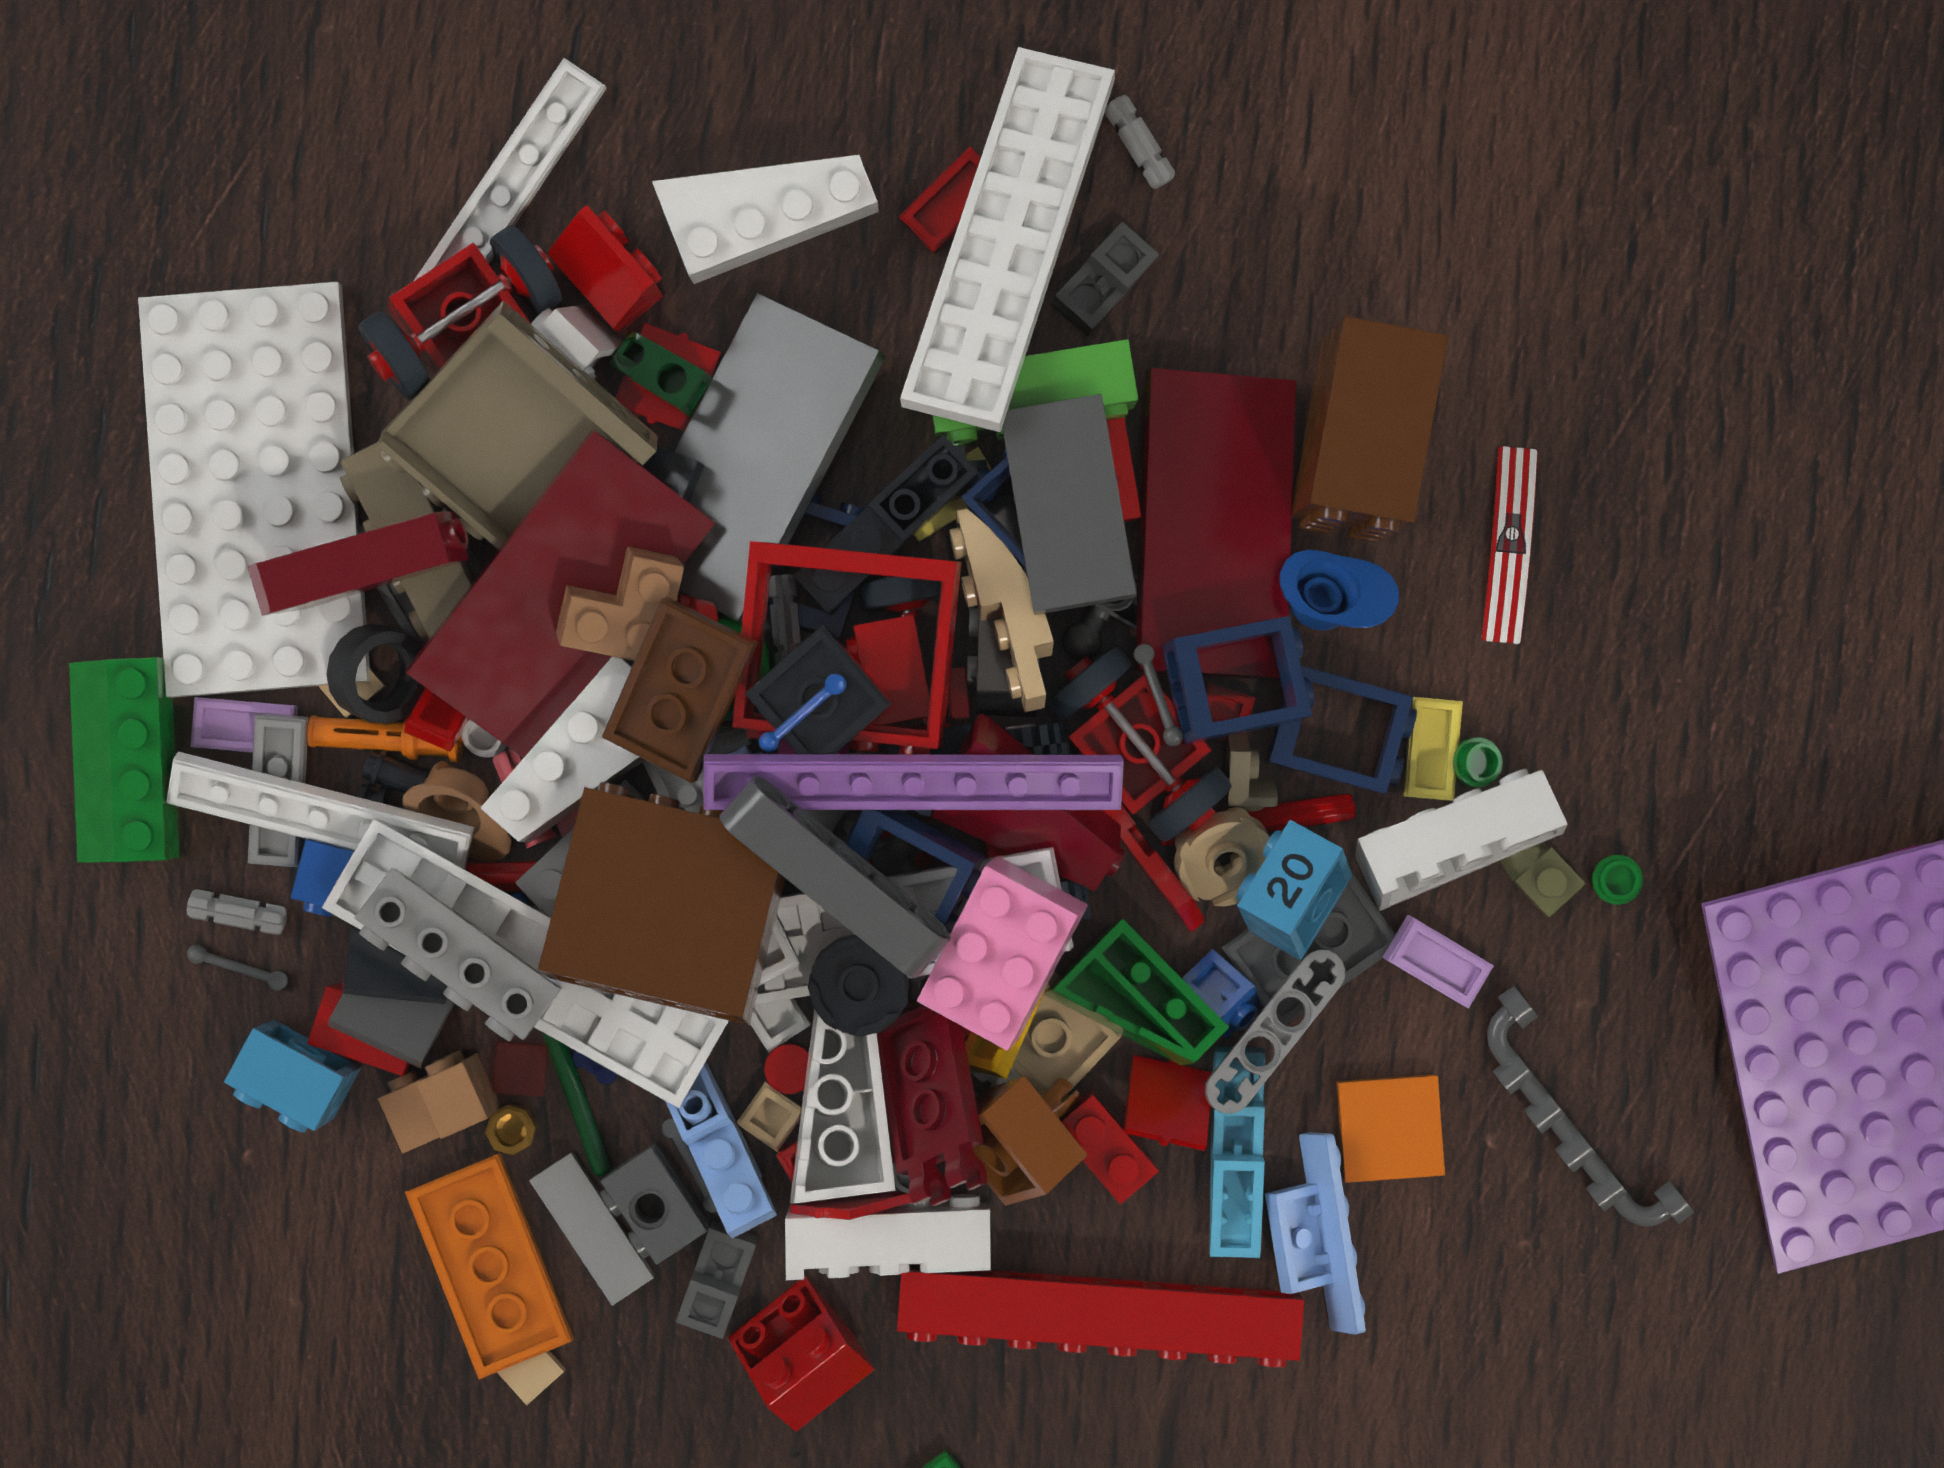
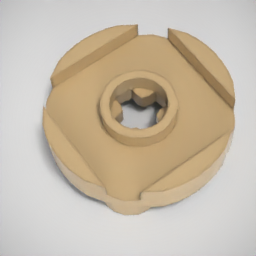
M1233 807L1225 812L1215 813L1195 831L1192 832L1190 828H1186L1176 836L1174 842L1177 849L1174 857L1176 875L1183 887L1197 901H1199V897L1203 900H1211L1214 906L1239 903L1237 893L1242 882L1249 873L1257 874L1266 859L1263 857V851L1270 835L1259 820L1251 817L1241 807ZM1235 852L1230 855L1231 862L1227 865L1222 866L1219 861H1215L1223 853Z

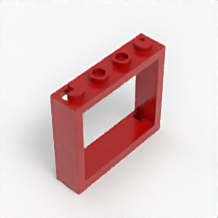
M750 541L741 634L758 642L735 694L732 727L746 729V738H756L758 740L763 733L776 730L763 714L757 711V707L745 695L761 678L771 564L941 581L927 729L871 723L848 743L847 749L878 752L879 743L899 745L898 754L929 755L930 748L939 749L943 747L961 562Z

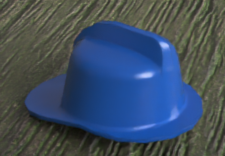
M1305 550L1297 552L1288 558L1280 572V588L1286 601L1289 603L1293 616L1302 625L1313 630L1326 631L1337 628L1339 625L1351 628H1370L1382 624L1390 618L1399 603L1398 586L1393 577L1379 565L1365 560L1334 555L1324 551Z

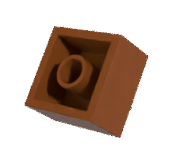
M1021 1076L985 1089L975 1097L983 1143L973 1147V1151L985 1166L987 1184L1005 1206L1048 1194L1087 1156L1083 1148L1060 1121L1073 1106L1081 1102V1097L1077 1090L1070 1096L1066 1094L1074 1086L1064 1078H1058L1041 1096L1025 1076Z

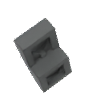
M1121 222L1090 255L1080 270L1054 296L1051 303L1086 335H1089L1148 270L1159 254L1125 223Z
M712 1220L676 1323L723 1339L759 1236L744 1232L731 1238L727 1234L723 1223Z

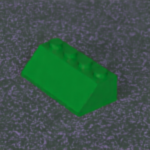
M158 657L106 659L69 663L77 863L158 861L180 858L178 806L166 803L172 763L175 757L173 698L166 697L164 659Z

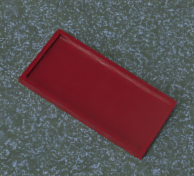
M1150 368L1146 371L1136 648L1141 644H1148L1153 648L1155 655L1152 663L1155 672L1167 673L1161 646L1174 638L1288 616L1289 603L1286 601L1280 588V572L1285 561L1290 558L1296 380ZM1271 636L1197 650L1202 675L1280 680ZM1135 661V671H1144L1143 665Z
M592 428L406 669V674L524 758L612 657L560 646L556 637V629L566 585L617 595L627 546L676 556L684 564L714 526L715 522Z

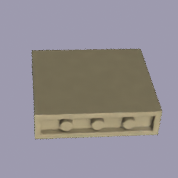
M503 301L430 379L424 388L387 425L381 433L377 447L382 450L381 456L391 468L402 474L407 471L421 483L420 489L430 501L440 507L446 504L460 516L459 519L470 535L479 540L486 538L499 550L592 428L642 465L657 451L658 436L509 304Z

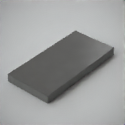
M1102 394L1008 410L1002 427L1034 615L1137 597Z

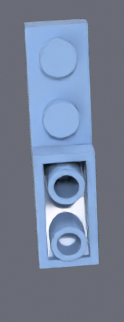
M705 1062L680 1108L667 1101L665 1102L682 1140L689 1146L727 1234L734 1238L777 1216V1213L761 1180L763 1176L739 1125L736 1124L737 1121L707 1062Z

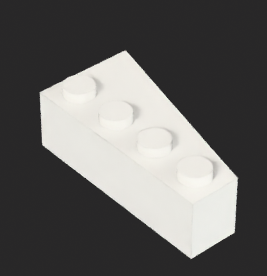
M859 155L652 181L693 284L879 212L877 199Z
M612 656L481 806V809L518 842L530 843L577 810L580 806L584 787L598 790L600 782L614 784L623 775L645 761V759L602 738L632 668V665L627 660Z

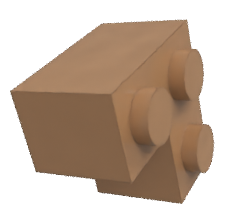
M627 546L617 595L566 585L556 629V637L560 646L635 661L661 599L669 597L677 601L684 570L683 564L676 556Z
M458 1050L426 1066L425 1069L428 1074L426 1076L418 1078L415 1070L404 1076L387 1082L390 1092L379 1097L378 1101L402 1154L439 1137L443 1139L488 1119L502 1107L478 1053L464 1058L462 1051Z

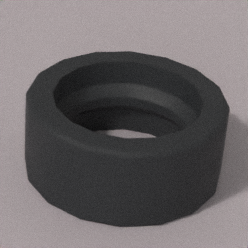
M369 623L353 628L339 639L329 656L326 673L329 692L341 708L368 722L388 724L403 719L412 712L426 688L406 674L407 667L421 651L422 647L417 640L405 632L387 625ZM389 645L399 654L401 665L399 679L392 692L382 700L367 702L357 692L355 680L358 666L365 654L375 646Z

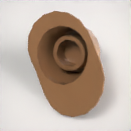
M439 761L433 766L423 784L409 788L403 795V806L406 810L473 826L474 831L468 855L469 858L477 861L493 862L503 859L510 852L512 840L509 833L481 809V806L489 798V791L484 781L477 775L455 768L445 761Z

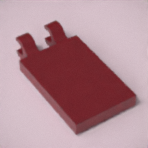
M922 1005L900 1016L891 1025L878 1032L877 1041L885 1107L897 1174L909 1176V1195L913 1204L921 1203L930 1198L931 1205L937 1206L950 1200V1187L954 1188L966 1182L967 1188L973 1190L986 1184L987 1172L984 1164L973 1151V1147L983 1143L962 1026ZM943 1161L946 1163L945 1177L939 1172L936 1165Z

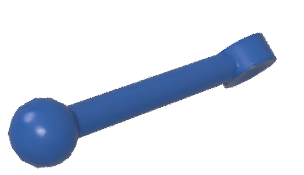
M831 674L825 680V687L776 730L765 732L760 736L759 746L765 752L775 751L779 746V740L832 694L836 695L844 692L847 687L845 677L841 674Z

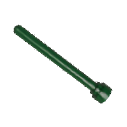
M542 1032L590 1167L595 1175L604 1176L609 1173L611 1163L570 1049L567 1045Z

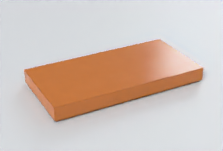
M501 1153L405 1192L478 1379L574 1340Z

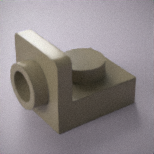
M1247 732L1226 736L1224 775L1232 785L1230 791L1226 794L1227 805L1241 807L1246 811H1259L1264 807H1276L1278 805V792L1275 779L1272 776H1259V750L1250 748Z

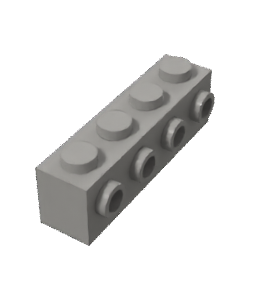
M395 868L389 870L354 917V919L364 925L359 932L361 936L383 951L389 944L406 955L401 962L404 967L424 981L431 974L448 986L443 992L448 999L466 1011H469L474 1004L490 1016L485 1025L509 1042L514 1035H517L522 1040L526 1039L562 989Z

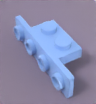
M1303 1133L1299 1135L1306 1183L1265 1193L1280 1291L1293 1294L1323 1286L1330 1329L1354 1335L1364 1333L1366 1330L1364 1322L1365 1303L1359 1291L1356 1272L1357 1253L1351 1241L1348 1223L1349 1204L1342 1186L1340 1173L1341 1154L1333 1134Z

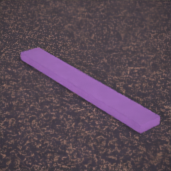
M704 754V810H725L754 776L762 777L773 784L803 810H1121L1124 761L1122 755Z

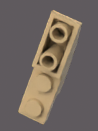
M968 509L958 510L957 528L950 529L949 534L955 559L965 558L969 576L961 577L966 604L968 607L977 606L980 621L996 617L1001 618L994 620L993 625L999 650L1009 649L1013 667L1005 669L1012 699L1021 697L1024 712L1045 708L1046 692L1037 659L1051 656L1053 652L1054 640L1045 613L1034 615L1028 578L1004 543L984 522Z

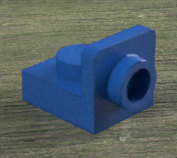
M1213 949L1182 978L1229 1026L1222 1034L1226 1039L1236 1030L1242 1031L1246 1029L1256 1018L1261 1004L1255 985Z

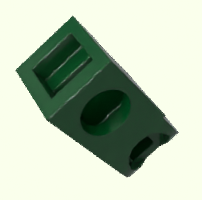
M629 330L609 362V365L688 417H691L713 379L704 370L633 330Z

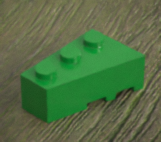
M1124 919L1111 923L1043 994L1181 1066L1195 1063L1229 1028Z

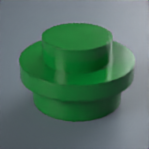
M1472 737L1464 740L1457 747L1453 757V768L1456 776L1462 783L1471 787L1489 785L1500 774L1503 766L1502 755L1496 745L1482 737Z
M1610 855L1603 858L1597 863L1592 873V886L1597 896L1603 901L1614 905L1626 904L1635 899L1643 885V875L1640 867L1634 860L1624 855Z

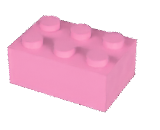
M996 856L984 867L950 934L952 939L943 948L917 1002L1008 1051L1020 1038L1088 904L1007 860Z

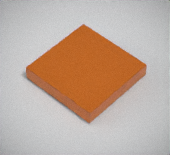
M1427 1074L1336 1081L1343 1181L1345 1183L1445 1176L1438 1075Z

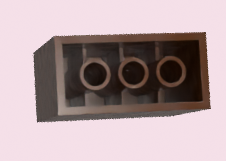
M1345 316L1322 340L1292 495V519L1300 520V529L1328 534L1329 530H1335V527L1349 529L1348 538L1378 543V539L1384 540L1385 536L1399 533L1400 529L1415 522L1449 335Z
M600 782L598 790L584 787L538 970L553 980L750 1025L785 877L735 838L724 827L719 816L724 810H704V806H700L699 813L690 812L679 807L680 801L656 794H650L649 801L647 802L635 799L634 796L629 795V789L610 783Z

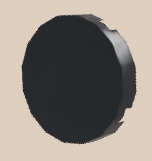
M855 934L839 937L822 949L814 961L815 963L812 966L808 982L812 1006L823 1022L835 1030L838 1029L842 1033L860 1037L881 1032L900 1017L909 1002L911 977L898 970Z

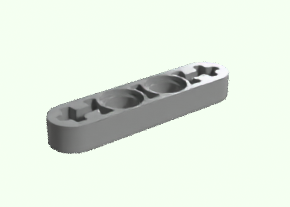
M1317 950L1307 954L1212 1072L1205 1084V1097L1214 1110L1228 1114L1239 1112L1248 1105L1341 987L1345 979V967L1337 954L1329 950ZM1328 960L1332 964L1329 973L1334 979L1331 984L1325 981L1320 982L1313 989L1311 994L1320 997L1314 1006L1305 993L1293 989L1292 985L1298 979L1302 987L1306 986L1314 975V972L1309 968L1311 962L1321 964ZM1284 998H1295L1304 1007V1017L1297 1026H1285L1277 1018V1006ZM1257 1036L1269 1040L1273 1047V1057L1264 1066L1251 1064L1245 1055V1047L1248 1041ZM1236 1058L1243 1069L1258 1075V1078L1251 1084L1249 1079L1244 1077L1236 1088L1237 1093L1241 1095L1239 1101L1235 1103L1232 1100H1227L1221 1104L1217 1100L1220 1091L1215 1085L1219 1079L1229 1082L1236 1075L1238 1070L1229 1067L1233 1059Z

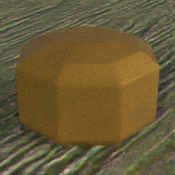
M509 1103L490 1116L485 1134L494 1150L514 1155L532 1144L537 1123L528 1108Z

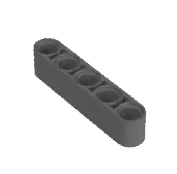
M752 777L719 815L724 827L735 838L905 975L917 978L952 939L947 928L934 915L762 777Z

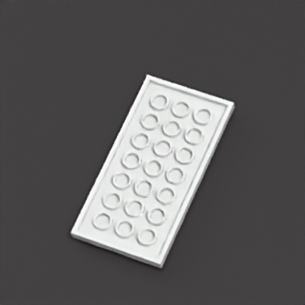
M339 282L138 298L166 697L175 698L328 685L326 673L329 656L339 639L353 628L367 624L364 592L308 609L262 616L247 566L359 534L358 502L352 503L340 481V477L346 474L340 461L354 454L342 285ZM369 652L365 654L358 666L356 683L370 682Z

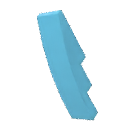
M1214 1046L1213 1071L1232 1047ZM1245 1047L1246 1058L1251 1064L1255 1066L1265 1065V1050L1263 1047ZM1236 1058L1229 1065V1067L1238 1070L1236 1075L1229 1082L1219 1079L1215 1085L1220 1091L1217 1100L1221 1104L1227 1100H1232L1235 1103L1239 1101L1241 1095L1237 1093L1236 1088L1244 1077H1247L1251 1084L1258 1078V1075L1243 1069ZM1264 1084L1248 1105L1239 1112L1233 1114L1220 1113L1212 1108L1210 1257L1260 1258L1265 1164L1263 1158Z

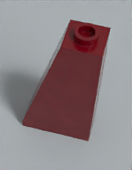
M454 511L434 512L248 565L247 568L261 615L265 616L308 609L469 560L466 551L468 535L464 524L456 517Z
M980 713L955 755L1034 754L991 718ZM1102 810L931 811V817L1012 854L1053 847L1059 875L1093 891H1096L1106 874L1112 877L1116 873L1124 856V849L1119 847L1121 825Z

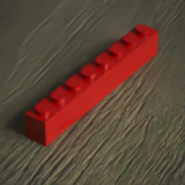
M910 1264V1271L901 1274L897 1332H907V1339L920 1342L936 1341L937 1335L957 1336V1342L965 1345H986L987 1338L1006 1339L1007 1346L1018 1349L1037 1348V1342L1057 1343V1350L1071 1353L1086 1352L1088 1345L1107 1347V1353L1116 1356H1136L1137 1349L1157 1350V1357L1169 1360L1187 1359V1353L1207 1354V1360L1214 1363L1233 1364L1237 1362V1356L1257 1358V1364L1262 1366L1286 1367L1287 1360L1300 1361L1304 1299L1299 1292L1288 1294L1282 1293L1280 1290L992 1269L923 1273L920 1272V1264Z

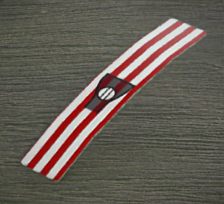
M1505 446L1498 448L1492 543L1481 636L1483 641L1514 644L1521 642L1535 506L1538 456L1536 449Z

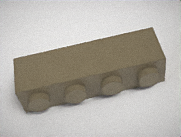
M378 442L340 461L346 472L345 475L340 477L346 494L353 504L361 502L369 518L363 522L366 532L430 513L440 512L438 506L430 501L421 491L420 482L407 471L403 474L395 471L384 461L381 456L382 450L377 447ZM466 561L392 584L399 594L406 591L414 607L413 610L408 612L410 620L418 635L424 639L427 636L431 638L475 579Z

